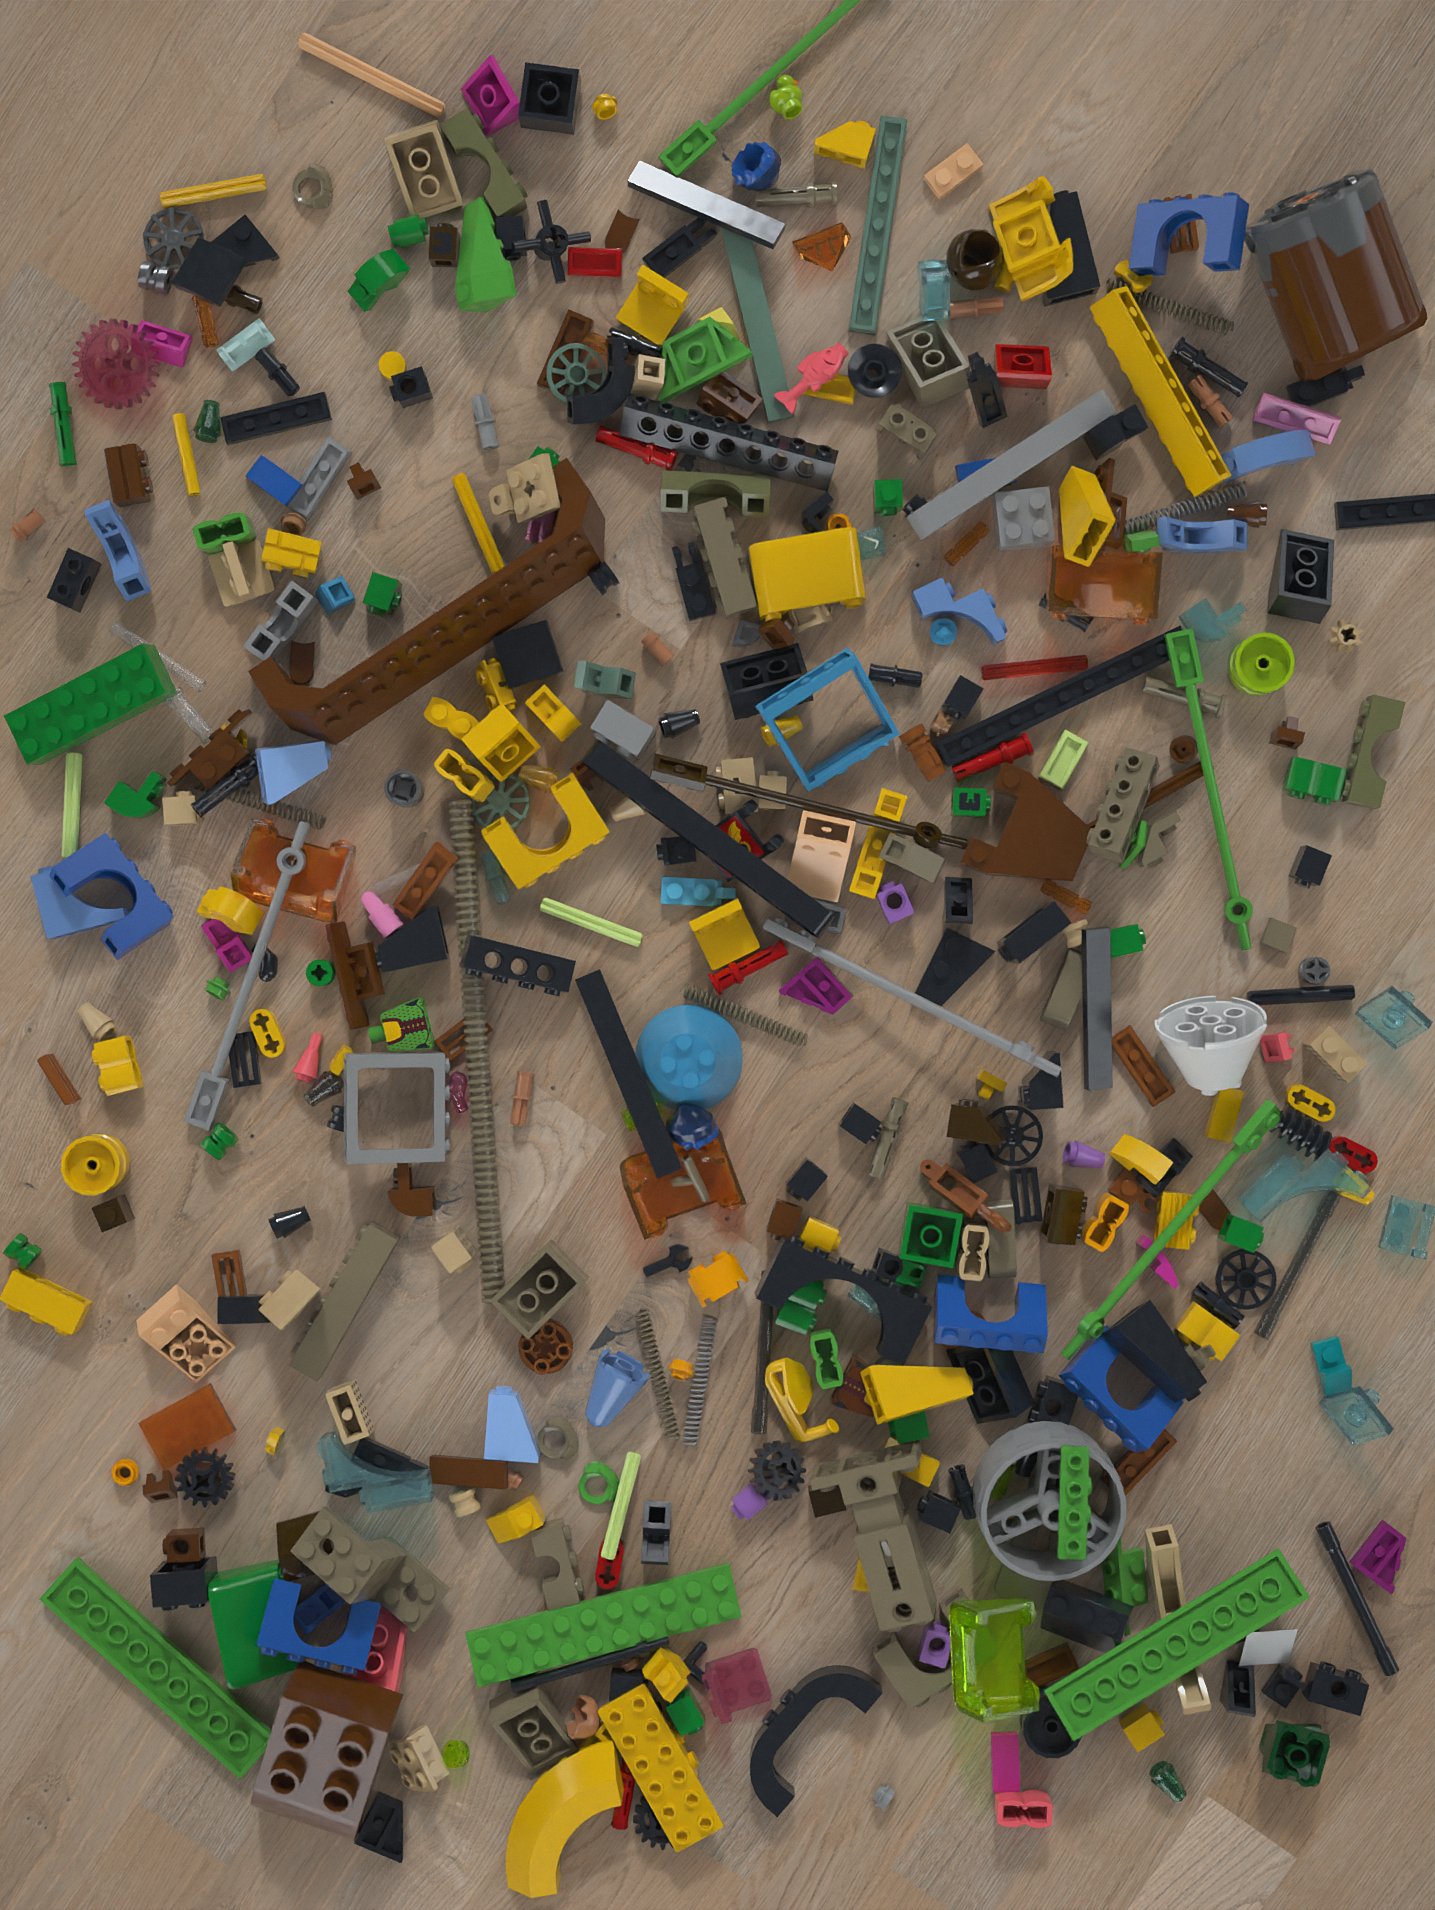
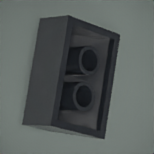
M798 643L720 663L735 720L760 714L755 707L756 705L808 673ZM813 694L796 705L813 701Z
M954 1345L946 1349L952 1366L965 1368L966 1373L972 1379L974 1394L966 1399L977 1424L1018 1417L1035 1404L1013 1350L974 1348Z
M1066 1580L1053 1581L1043 1608L1040 1628L1106 1653L1123 1643L1134 1606Z

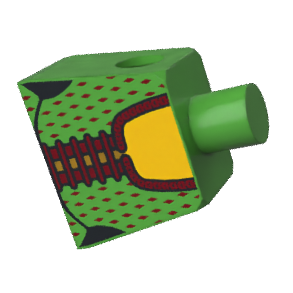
M424 997L416 998L380 1014L382 1025L368 1028L371 1043L386 1041L389 1051L436 1047Z

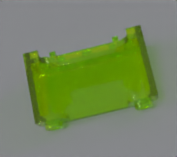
M1028 1598L966 1600L953 1602L950 1605L953 1697L956 1707L962 1713L982 1723L1039 1711V1688L1025 1676L1023 1626L1032 1625L1036 1617L1033 1600Z

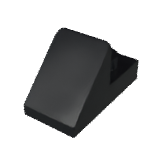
M945 877L944 910L942 916L945 923L973 924L972 878Z

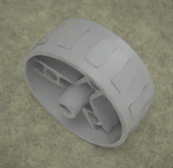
M1040 1421L1014 1428L998 1438L989 1447L976 1468L973 1481V1506L982 1535H984L994 1555L1005 1566L1020 1575L1046 1581L1074 1578L1100 1564L1115 1548L1122 1535L1126 1520V1498L1120 1477L1106 1451L1104 1452L1102 1447L1090 1435L1077 1427L1061 1422ZM1063 1445L1087 1446L1089 1448V1457L1099 1462L1107 1470L1109 1477V1495L1106 1507L1102 1515L1091 1509L1090 1523L1087 1522L1085 1560L1059 1559L1057 1550L1046 1552L1030 1551L1013 1546L1006 1541L1042 1524H1045L1051 1530H1058L1061 1446ZM1038 1451L1036 1471L1029 1479V1489L987 1508L990 1493L997 1479L1008 1466L1021 1457ZM1058 1459L1054 1464H1049L1050 1461ZM1036 1504L1037 1508L1023 1513L1024 1510ZM1015 1515L1013 1519H1007L1008 1517Z

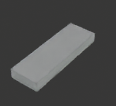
M327 437L299 482L303 487L288 505V508L309 521L352 452Z

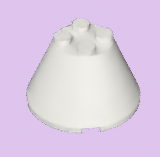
M1216 996L1182 1000L1163 1009L1160 1012V1018L1155 1020L1157 1035L1187 1083L1193 1088L1201 1090V1093L1207 1096L1215 1095L1219 1090L1241 1086V1079L1267 1026L1266 1013L1260 1006L1251 1001L1231 997V1002L1216 1001Z

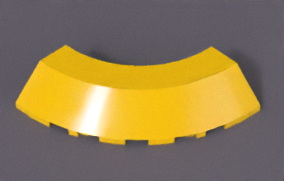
M613 1739L581 1748L578 1753L568 1758L565 1756L556 1766L542 1774L533 1784L526 1797L523 1798L512 1822L507 1841L506 1877L508 1888L530 1898L558 1894L561 1880L560 1853L570 1835L591 1816L606 1809L622 1805L624 1785Z

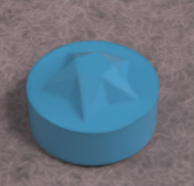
M937 619L930 627V638L936 645L947 646L956 638L957 627L950 619Z

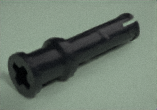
M1182 336L1168 358L1171 360L1177 359L1188 366L1190 372H1200L1239 398L1246 389L1248 382L1243 381L1226 368L1206 357L1205 350L1196 349L1185 342L1186 338ZM1211 370H1214L1215 372H1217L1218 374H1220L1221 376L1225 377L1226 379H1228V380L1231 381V382H1228L1227 380L1223 379L1222 377H1220V376L1217 375L1216 373L1212 372Z
M251 752L246 761L238 767L234 766L230 770V775L212 787L197 801L191 803V807L198 816L202 818L240 787L247 788L250 785V781L259 775L256 754ZM253 766L251 771L245 773L246 770ZM226 788L225 791H223L220 795L214 798L211 802L208 801L220 790Z

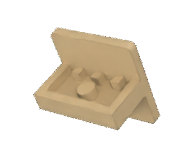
M259 540L240 546L231 541L222 544L224 551L208 556L225 607L276 591L270 570L265 568V563H261L263 549Z
M421 1725L401 1740H391L388 1742L390 1758L398 1765L402 1774V1783L410 1791L434 1792L438 1789L436 1783L450 1774L427 1725Z

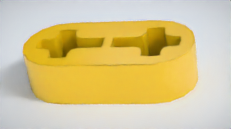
M264 1008L252 1012L249 1023L261 1052L270 1058L282 1055L286 1050L287 1044L273 1012ZM260 1013L262 1016L269 1017V1021L266 1022L267 1032L263 1025H257L256 1023L260 1019ZM269 1034L273 1041H279L280 1043L276 1047V1053L274 1050L267 1049V1045L270 1044L267 1036Z
M1294 1084L1288 1087L1285 1092V1101L1290 1107L1296 1108V1110L1314 1120L1327 1122L1335 1115L1336 1108L1334 1103L1306 1086ZM1302 1090L1301 1095L1308 1099V1102L1297 1101L1295 1104V1098L1292 1094ZM1313 1103L1318 1105L1326 1103L1325 1108L1328 1110V1113L1318 1116L1319 1111L1312 1107Z

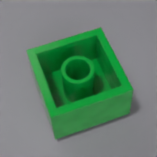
M907 1202L898 1257L904 1260L954 1268L963 1214L957 1210Z

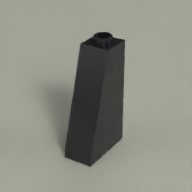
M1068 190L1059 191L1054 194L1055 201L1047 205L1060 245L1068 238L1071 240L1073 272L1057 286L1043 292L1044 307L1097 294L1101 286L1077 191L1071 193Z
M1151 1300L1135 1307L1102 1333L1103 1337L1175 1403L1185 1398L1188 1402L1201 1394L1199 1389L1207 1383V1380Z

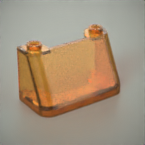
M1052 545L1047 550L1046 613L1051 614V619L1067 620L1068 615L1127 619L1133 620V625H1149L1150 621L1158 619L1163 552H1148V554H1139V557L1137 552L1131 554L1104 552L1100 558L1088 567L1065 559L1063 545Z
M251 818L230 872L233 891L242 894L255 904L269 907L282 873L277 866V856L285 845L292 844L293 841L291 838L280 836L273 822L266 819L257 820ZM345 840L331 843L329 849L304 842L302 847L307 853L306 866L300 873L292 875L280 910L326 923H335L342 908L356 856V846Z
M720 1129L719 1135L712 1142L698 1150L692 1147L686 1151L683 1147L672 1142L683 1169L660 1179L656 1178L646 1151L629 1156L620 1163L619 1168L623 1187L644 1240L661 1236L668 1228L667 1219L718 1202L720 1208L733 1211L747 1204ZM685 1155L692 1157L711 1196L707 1202H701L693 1185L673 1187L670 1183L672 1176L687 1175L681 1161Z

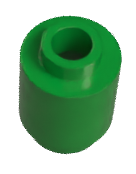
M418 214L393 221V224L388 226L389 235L394 247L401 246V248L425 242V235L430 233L426 219H420Z

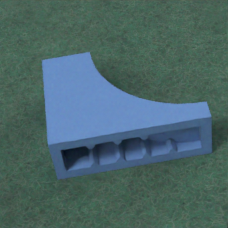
M53 866L38 869L39 874L30 876L47 939H57L117 923L130 913V908L104 909L84 900L76 891L65 897L49 877Z

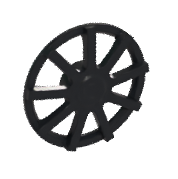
M1009 1105L995 1110L991 1116L994 1119L998 1114L1002 1113L1006 1126H998L1006 1135L1007 1143L1000 1146L995 1153L991 1150L989 1144L984 1143L991 1158L1007 1166H1019L1031 1161L1038 1154L1043 1142V1130L1038 1118L1031 1111L1021 1106ZM1006 1111H1019L1014 1124L1010 1123ZM1023 1113L1032 1118L1033 1122L1024 1127L1019 1126ZM1035 1125L1037 1126L1038 1138L1024 1135L1025 1131ZM1022 1142H1036L1037 1146L1032 1153H1030L1022 1144ZM1006 1147H1010V1161L998 1157ZM1019 1147L1027 1158L1015 1161V1148Z
M1239 1249L1231 1252L1221 1260L1216 1272L1215 1281L1220 1296L1223 1295L1227 1299L1226 1302L1238 1309L1250 1310L1262 1306L1271 1298L1276 1288L1277 1276L1273 1264L1265 1255L1258 1251L1253 1253L1245 1249ZM1245 1254L1256 1256L1249 1268L1246 1266ZM1240 1255L1241 1269H1237L1230 1262L1232 1258ZM1262 1259L1269 1269L1256 1273L1255 1268ZM1225 1265L1235 1272V1276H1221ZM1271 1274V1286L1259 1282L1258 1278ZM1221 1281H1234L1235 1284L1224 1292ZM1256 1286L1269 1291L1261 1301L1254 1290ZM1240 1289L1238 1303L1228 1298L1235 1290ZM1246 1291H1250L1256 1302L1255 1304L1243 1305Z

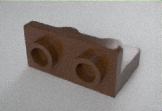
M722 372L705 384L696 404L704 412L712 416H721L728 421L741 424L747 423L761 405L763 398L727 373Z

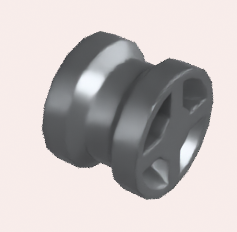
M1320 957L1305 958L1300 963L1298 969L1301 979L1311 984L1323 983L1328 979L1331 971L1328 962Z

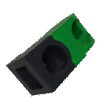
M879 1247L871 1270L881 1277L920 1288L927 1266L919 1262L900 1259L897 1254Z

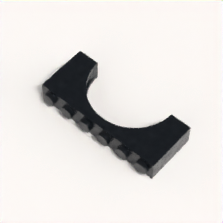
M782 1234L754 1292L756 1299L781 1310L786 1301L797 1290L809 1283L823 1279H839L851 1282L865 1290L878 1306L881 1318V1332L876 1346L878 1354L904 1366L932 1310L931 1305L927 1301L928 1297L914 1290L912 1294L902 1290L903 1286L891 1279L888 1282L878 1279L879 1275L870 1269L864 1268L861 1271L854 1267L855 1264L844 1257H840L837 1260L829 1256L830 1252L816 1245L815 1248H811L805 1245L806 1241L799 1236L791 1234L788 1237Z

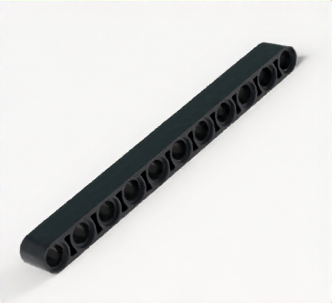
M597 739L581 760V763L811 935L819 939L835 918V915L655 780L650 779L647 774L602 741Z

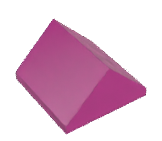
M490 55L460 88L473 113L477 114L485 127L483 131L486 136L518 120L520 105L494 55Z

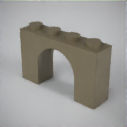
M962 1588L939 1603L942 1612L959 1638L956 1653L947 1662L945 1668L923 1666L914 1661L895 1632L872 1647L874 1657L909 1709L915 1706L917 1708L923 1706L929 1701L931 1695L937 1691L939 1693L946 1691L951 1687L952 1681L960 1676L962 1678L967 1677L975 1670V1666L981 1662L987 1663L991 1661L1000 1650L995 1637Z

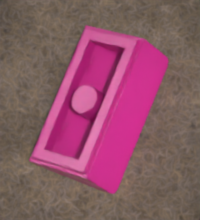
M141 320L131 338L132 351L139 355L183 367L193 336Z

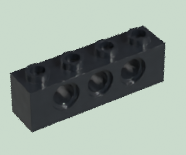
M467 935L459 967L466 968L465 974L482 977V973L493 975V981L508 984L509 979L519 981L518 987L534 990V986L545 988L544 993L560 996V992L569 993L576 961L474 935ZM490 952L494 953L497 957V963L493 968H489L485 964V957ZM515 959H519L523 964V970L519 974L513 973L511 969V964ZM542 965L546 966L549 970V976L544 981L540 980L537 975L538 968Z

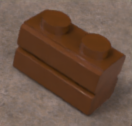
M134 443L105 448L104 453L113 503L119 507L150 502L149 493H153V484L151 478L146 477L145 467L149 466L146 451Z

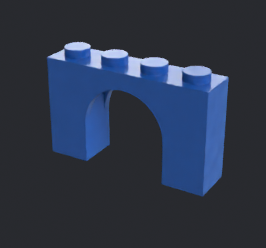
M1233 192L1224 193L1220 197H1213L1211 195H1199L1198 199L1175 197L1173 201L1164 202L1159 199L1149 200V203L1138 204L1128 269L1139 276L1165 275L1169 246L1175 233L1190 221L1204 220L1207 227L1203 264L1214 272L1240 270L1249 204L1239 194Z
M104 833L53 866L49 877L65 897L90 881L101 878L117 881L128 890L133 903L132 911L126 917L106 929L100 939L118 961L169 926L174 916L168 903L161 901L155 894L154 886L148 880H144L138 873L139 870L136 864L124 856L119 843Z
M937 1275L934 1290V1343L1044 1353L1048 1338L1046 1285L1018 1282L1015 1295V1315L1003 1322H988L976 1317L968 1309L965 1302V1280L958 1276Z
M1108 1325L1104 1326V1331L1109 1328ZM1101 1334L1096 1339L1086 1340L1058 1376L1064 1381V1385L1068 1390L1076 1393L1084 1401L1083 1403L1088 1410L1095 1412L1103 1420V1424L1107 1429L1115 1432L1122 1439V1443L1127 1449L1135 1453L1148 1450L1184 1401L1180 1400L1175 1403L1159 1387L1154 1386L1134 1410L1124 1409L1115 1403L1107 1389L1106 1375L1109 1366L1120 1352Z
M274 1579L255 1647L261 1648L260 1653L276 1657L277 1652L288 1654L287 1660L303 1663L304 1658L315 1660L314 1666L330 1669L331 1664L341 1666L340 1672L357 1675V1671H364L381 1603L366 1600L351 1604L345 1628L339 1639L326 1647H313L299 1638L293 1624V1616L301 1584Z

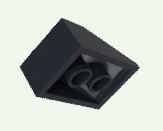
M1285 529L1281 530L1269 587L1267 613L1317 624L1321 623L1332 606L1333 539Z

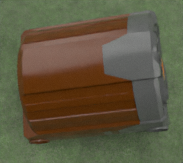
M1371 168L1350 172L1341 179L1307 192L1304 190L1268 208L1265 210L1264 215L1257 218L1251 224L1246 225L1245 243L1251 252L1292 358L1295 372L1301 381L1318 380L1424 326L1428 318L1425 306L1389 212L1378 177Z

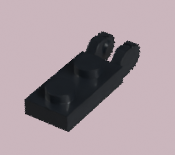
M698 217L689 225H684L645 255L642 260L647 268L665 278L702 250V247L712 241L717 236V233L714 229H711L696 240L692 234L701 229L707 222Z
M694 541L688 543V550L692 556L693 564L683 566L680 549L678 546L672 547L677 565L675 569L689 622L715 615L702 561L699 562Z
M368 1437L359 1440L350 1460L351 1463L398 1484L401 1482L419 1490L423 1482L410 1475H405L406 1468H411L422 1474H428L429 1466L411 1459L410 1456Z

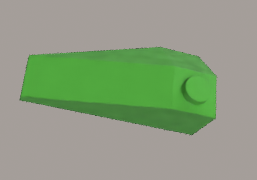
M484 197L475 199L466 205L464 210L455 282L459 311L487 313L517 296L513 270L510 262L504 260L501 250L504 246L502 241L495 237L493 232L495 223Z

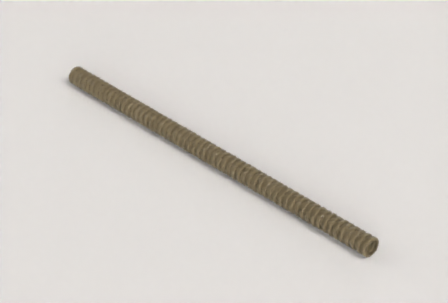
M454 799L448 802L452 810H449V814H452L450 823H453V827H450V831H453L451 839H454V843L451 844V847L454 848L452 853L458 857L454 864L456 869H453V873H456L454 882L457 883V886H454V890H457L455 898H458V903H455V906L458 907L456 915H459L456 923L459 924L457 932H460V936L457 938L461 945H458V949H461V953H459L461 958L467 935L482 937L479 935L481 927H478V922L481 921L477 914H480V910H477L479 901H476L479 893H476L478 885L475 884V880H478V877L475 876L477 868H474V863H477V861L473 857V855H476V851H473L475 842H472V838H475V834H472L474 826L471 825V821H474V818L471 817L473 809L470 808V805L473 802L470 799ZM462 968L460 974H463V978L460 979V982L463 983L461 991H464V995L461 998L465 1002V1004H462V1008H465L463 1016L466 1017L463 1025H466L464 1033H467L464 1041L467 1042L465 1050H468L465 1058L468 1059L466 1067H469V1071L466 1073L470 1077L467 1080V1084H470L468 1092H471V1096L468 1097V1100L471 1101L469 1109H472L469 1117L472 1118L470 1126H473V1130L470 1132L474 1137L471 1139V1143H474L472 1151L475 1152V1155H472V1159L475 1160L473 1168H476L473 1176L476 1177L474 1185H477L474 1192L477 1193L475 1202H478L476 1210L479 1212L476 1214V1218L479 1219L477 1227H480V1230L477 1231V1235L480 1236L478 1244H481L478 1252H481L479 1260L482 1261L479 1267L482 1269L480 1277L483 1278L481 1286L484 1287L481 1290V1294L484 1295L482 1303L492 1304L490 1300L503 1288L502 1285L505 1284V1281L502 1279L504 1271H501L503 1263L500 1261V1259H503V1255L500 1254L502 1246H499V1243L502 1242V1238L499 1237L501 1229H498L501 1221H498L500 1212H497L500 1206L497 1204L499 1196L496 1195L498 1187L495 1186L498 1183V1179H495L497 1170H494V1167L497 1166V1162H494L496 1154L493 1153V1150L496 1149V1146L493 1145L495 1137H492V1133L495 1131L491 1126L494 1124V1120H491L493 1112L490 1111L493 1103H490L492 1095H489V1091L492 1090V1087L489 1086L491 1078H488V1074L491 1071L488 1070L490 1061H487L489 1053L486 1051L489 1048V1045L486 1044L488 1036H485L488 1028H485L487 1019H484V1015L487 1014V1011H484L486 1002H483V998L486 996L482 991L485 989V986H482L484 977L465 974L466 968Z

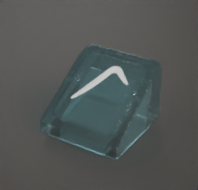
M882 526L857 533L861 560L886 555Z

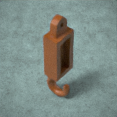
M929 1159L921 1163V1173L930 1180V1189L968 1218L973 1220L979 1214L998 1231L1008 1233L1011 1230V1225L997 1212H992L986 1206V1203L989 1201V1195L950 1165L945 1163L941 1167ZM947 1176L956 1181L955 1188L949 1191L941 1186V1183Z

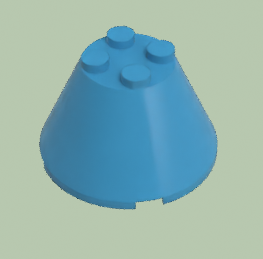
M692 1004L674 1006L656 1015L642 1031L635 1052L654 1100L673 1110H677L685 1103L708 1109L721 1102L735 1087L743 1062L741 1043L732 1025L716 1011Z

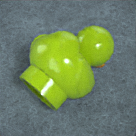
M787 74L777 79V90L771 91L769 101L774 112L782 114L786 120L796 118L803 110L801 104L803 94L801 89L797 87L798 82Z

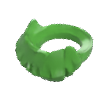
M593 1461L584 1467V1474L579 1480V1492L587 1502L592 1504H602L606 1501L613 1503L620 1482L619 1478L616 1477V1473L612 1472L611 1468L609 1469V1466H605L602 1462ZM602 1476L608 1483L605 1493L601 1496L590 1495L585 1488L588 1478Z

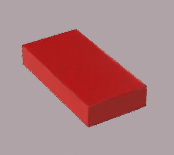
M568 247L567 275L622 278L623 250Z

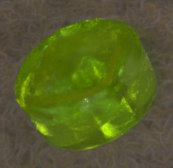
M463 1740L447 1742L443 1748V1761L449 1768L464 1767L470 1757V1750L466 1742Z

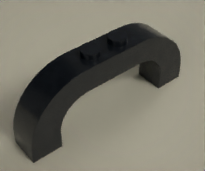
M843 1665L826 1666L806 1675L792 1690L790 1688L787 1689L779 1700L781 1704L775 1711L771 1709L767 1712L762 1720L764 1724L755 1735L751 1746L750 1777L757 1797L776 1817L783 1812L795 1797L794 1786L786 1781L775 1769L773 1760L777 1750L820 1701L830 1697L844 1698L866 1714L883 1694L881 1684L867 1673L854 1667Z

